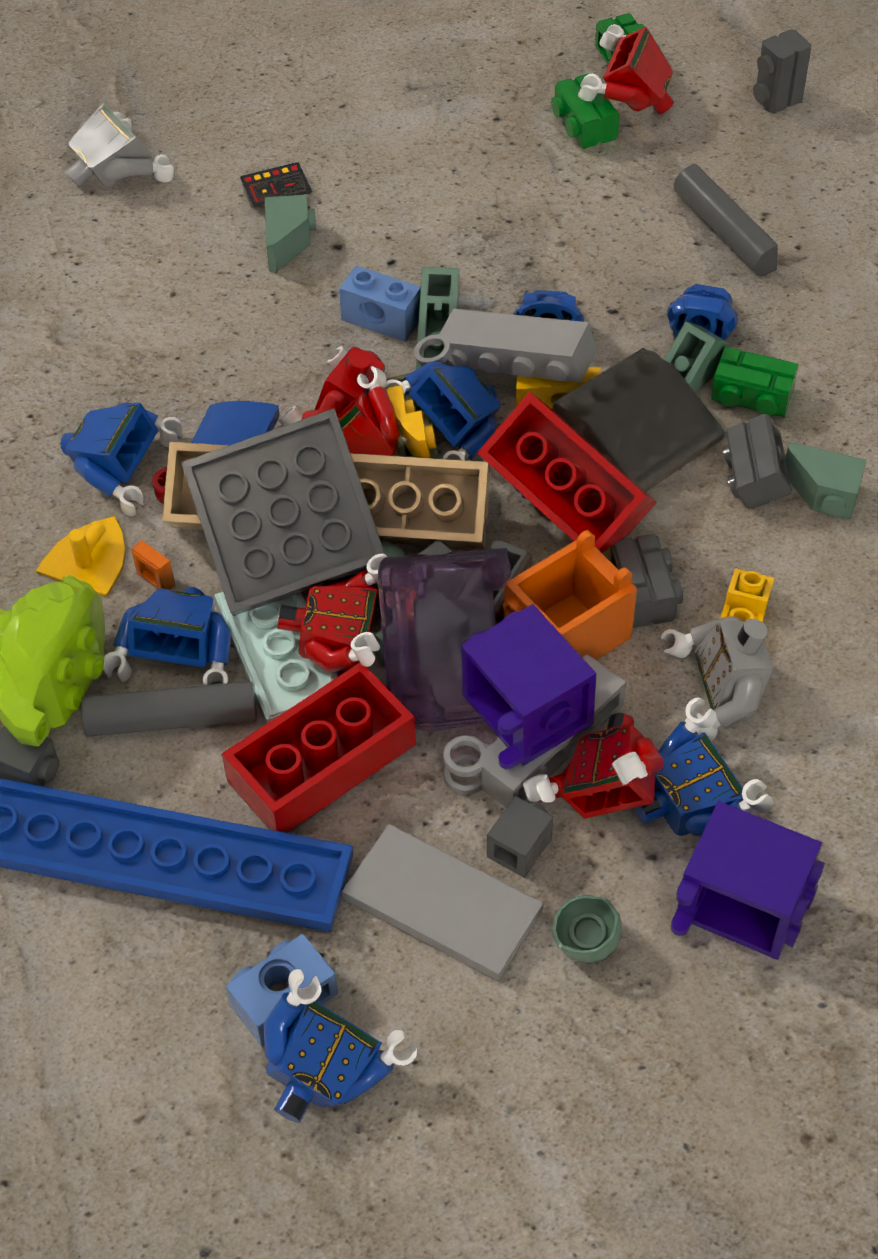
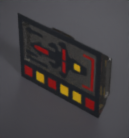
M299 162L240 176L244 193L251 208L265 205V197L305 195L313 192Z

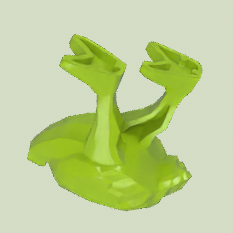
M63 576L60 582H51L41 587L33 588L25 596L18 599L12 606V609L8 611L0 609V720L6 729L24 745L39 747L49 735L50 730L64 726L73 712L80 709L82 706L81 698L85 696L94 679L99 678L104 668L105 620L101 595H98L89 583L73 576Z

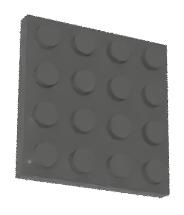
M335 409L181 462L230 613L233 616L309 590L314 586H320L367 569V563L373 556L385 554Z

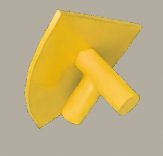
M115 516L93 521L81 528L73 529L50 550L36 569V573L58 581H62L63 576H73L89 583L97 594L107 597L122 571L126 551L123 532Z

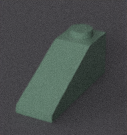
M422 267L417 344L427 336L440 334L453 308L459 309V268ZM433 344L428 346L423 351L422 357L433 358L438 356L443 351L444 345ZM416 360V370H417L418 368H420V367H422V366L419 365L418 362H417V360Z

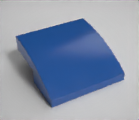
M228 401L212 404L209 406L191 443L229 446L274 429L279 419V405L254 401Z

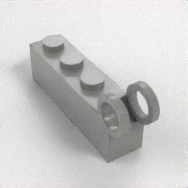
M453 308L440 334L430 335L419 341L415 346L414 356L421 366L437 361L452 366H468L472 370L485 371L487 373L581 383L598 348L589 322ZM433 344L444 345L443 351L438 356L433 358L422 357L423 351L428 346Z
M586 654L583 659L597 673L594 724L523 766L520 763L511 769H503L499 765L498 756L501 751L507 748L499 737L492 743L487 742L485 744L473 736L463 735L455 737L447 743L444 749L445 784L451 791L460 795L475 794L482 789L505 808H507L515 796L525 801L527 799L523 787L525 780L540 774H546L549 778L574 754L578 741L582 736L597 732L609 720V717L624 705L626 681ZM460 746L474 747L480 753V758L471 754H460L453 758L450 756L453 750ZM461 764H470V765H472V766L462 767V766H459V765H461ZM451 773L460 777H471L480 773V777L473 784L461 785L452 779Z

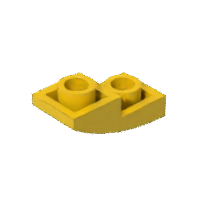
M402 385L387 388L395 410L400 437L414 457L431 458L430 449L437 448L433 425L425 426L422 411H415L413 399H405Z
M735 568L720 618L734 616L742 621L757 619L763 622L775 578L755 571Z

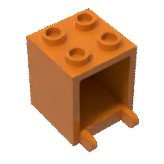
M585 530L574 542L505 583L504 618L512 612H519L534 604L582 658L588 654L597 660L632 638L637 587L632 583V572L626 567L618 570L594 546L595 536L589 530Z

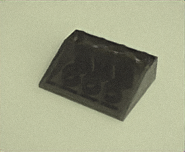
M645 348L638 350L556 400L552 408L645 492L724 438L726 433L675 366L662 359L656 352Z

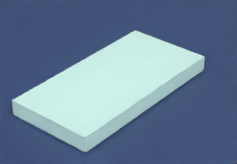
M224 592L214 594L219 612L230 629L232 643L247 679L253 683L255 697L266 724L339 676L337 672L326 673L309 659L302 658L299 655L300 633L277 629L281 605L299 608L306 607V602L301 592L235 616L230 613Z

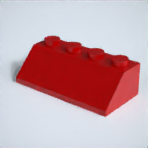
M531 392L523 398L477 452L573 541L577 540L583 531L589 530L595 536L594 546L601 553L630 534L657 503L543 400Z

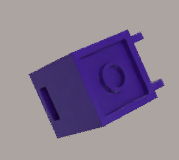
M534 604L519 612L510 613L502 622L484 632L473 634L461 645L463 696L507 747L498 756L499 765L503 769H511L520 763L524 766L594 724L597 673Z
M718 801L677 889L676 900L678 901V907L671 921V931L675 935L683 936L687 934L691 924L778 960L784 945L793 948L803 924L804 914L806 910L809 911L819 886L817 884L825 866V862L818 860L823 842Z

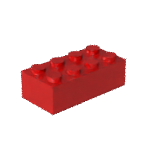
M358 663L223 752L222 759L227 782L269 830L288 833L415 746V716L366 666Z

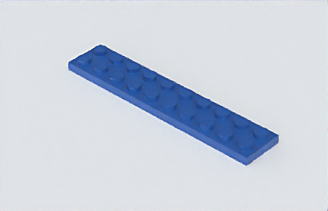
M0 778V867L332 932L342 897V890L345 886L353 858L352 845Z

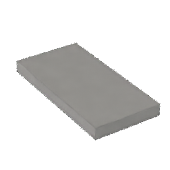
M391 824L387 825L342 890V899L498 982L542 913L544 904Z

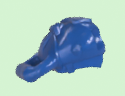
M700 284L688 287L683 292V295H680L674 302L670 303L667 309V316L673 336H678L684 323L687 321L704 327L723 340L727 339L738 323V314L731 305V294L724 288Z
M537 290L533 293H525L522 304L513 313V315L584 322V316L577 307L576 297L562 291Z

